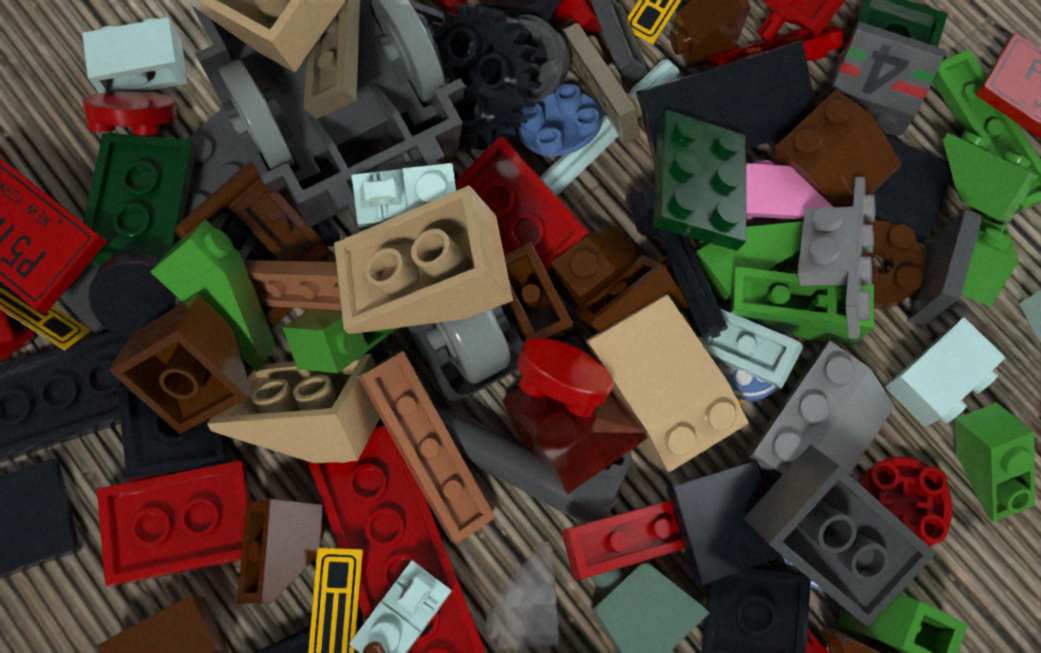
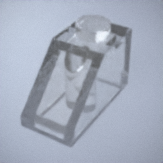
M542 542L495 596L496 608H486L488 639H498V649L559 645L552 542Z

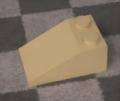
M185 0L251 48L293 72L298 70L346 2V0Z
M470 185L334 243L343 329L348 334L462 320L513 301L496 215Z
M662 295L586 340L594 358L612 376L614 381L612 392L648 461L668 473L749 423L729 382L668 295Z
M372 354L362 355L339 373L297 369L295 361L264 364L257 372L249 366L245 371L251 388L249 398L213 416L207 424L212 432L312 463L358 461L380 416L357 375L376 365Z

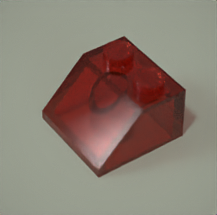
M521 388L502 400L518 435L567 495L648 439L640 426L610 395L606 402L601 406L595 407L591 417L587 418L571 413L564 403L547 395L543 398L533 397L525 393Z

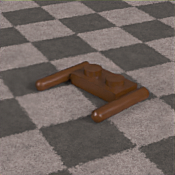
M250 162L185 217L175 228L176 234L182 239L204 219L210 222L228 207L277 261L336 262L335 254L311 227L308 228L306 222L278 191L269 194L257 169ZM269 306L263 312L269 328L275 327L294 308Z

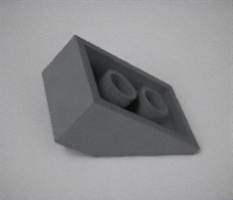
M811 444L744 517L771 547L866 627H869L936 554L844 469Z

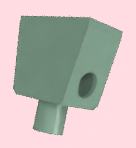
M645 561L639 563L628 575L621 568L590 577L605 594L591 609V612L617 653H669L709 614L705 607Z

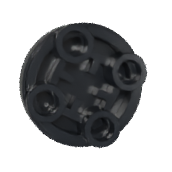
M121 250L112 254L111 258L98 269L90 284L88 299L94 316L107 330L117 336L128 339L133 332L175 308L177 297L151 273V270L161 259L152 255Z

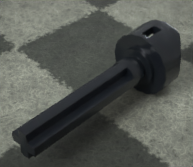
M655 187L642 192L627 194L626 206L633 218L636 230L642 236L659 238L701 337L704 339L711 336L713 339L721 336L720 332L727 330L728 325L688 236L653 226Z

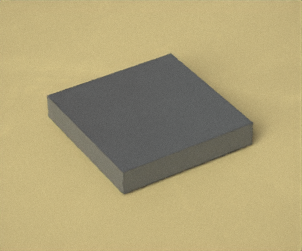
M964 210L929 243L925 257V276L921 287L915 292L907 319L908 322L924 326L961 298L982 221L980 214Z

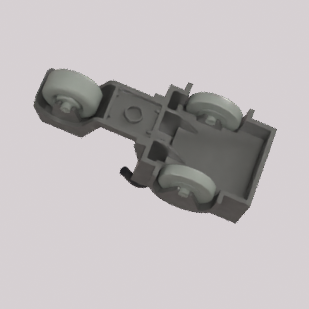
M360 0L357 101L318 119L303 109L306 58L298 70L293 72L257 52L193 7L211 44L210 47L195 54L269 194L287 187L308 228L314 225L325 245L334 246L335 242L340 241V234L330 219L331 216L349 209L358 226L351 175L449 163L447 159L457 154L463 122L453 105L463 99L465 86L460 78L447 84L437 44L433 40L429 29L425 26L424 20L419 18L409 0ZM453 168L454 179L456 180L459 177V174ZM370 227L359 228V230H360V232H361V231L366 230V229H368V228H370ZM502 305L467 319L406 327L433 379L450 401L469 397L519 370L516 361L524 343L512 326Z

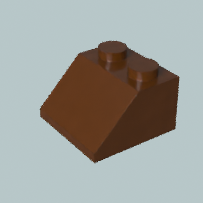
M837 89L777 144L774 151V163L776 165L791 166L833 207H853L855 177H865L866 195H872L901 166L900 159L872 114Z
M199 294L133 332L109 369L116 378L179 434L246 400L251 394V388L233 328Z

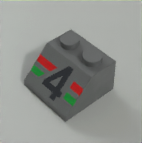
M859 22L832 69L822 102L837 89L870 112L883 134L901 136L916 117L946 50Z

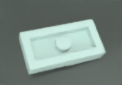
M452 163L351 175L358 228L375 226L456 191Z
M721 309L728 329L720 332L721 336L712 339L709 336L703 339L701 336L699 337L700 342L711 358L782 389L803 349L801 342Z
M411 560L349 645L359 653H363L364 647L369 642L378 641L382 644L386 653H408L449 597L452 590Z

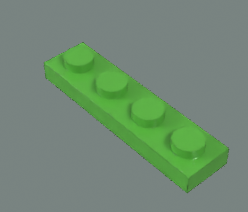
M969 49L943 60L932 82L962 130L990 142L986 151L1001 158L1004 152L1008 150L1031 161L1027 171L1038 175V178L1015 214H1018L1041 203V159L1018 123L975 95L986 74Z

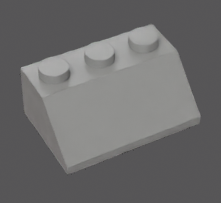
M829 341L811 359L741 464L757 461L762 479L773 486L811 444L850 475L893 410L894 404L870 367Z

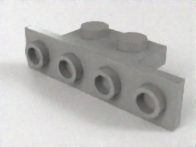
M855 177L853 207L805 209L798 266L800 286L847 285L846 314L849 338H859L860 321L870 320V291L862 289L863 286L872 285V258L864 256L865 253L874 252L873 225L866 224L867 222H875L876 207L875 195H866L865 177Z

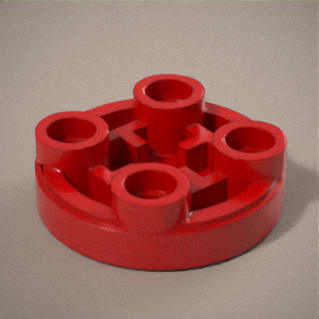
M114 91L93 94L83 99V112L87 120V129L93 132L114 131L116 126L131 127L132 133L135 135H156L160 133V126L174 124V118L177 117L176 100L159 93Z
M547 338L529 339L523 344L517 357V366L522 374L518 385L525 393L537 398H543L547 395L564 403L571 413L580 417H591L595 407L601 406L606 402L614 386L612 376L601 363L584 351L557 340Z
M898 456L877 462L861 475L858 483L929 547L946 538L952 520L953 504L947 487V477L939 468L930 467L918 459Z

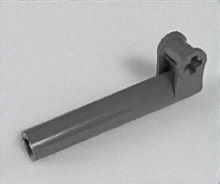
M430 398L464 460L582 523L608 517L619 494L617 491L632 460L631 448L623 438L613 434L597 438L590 446L579 470L576 471ZM609 447H612L618 451L616 459L622 462L621 466L613 464L609 470H606L600 466L602 458L596 453L598 451L606 453Z

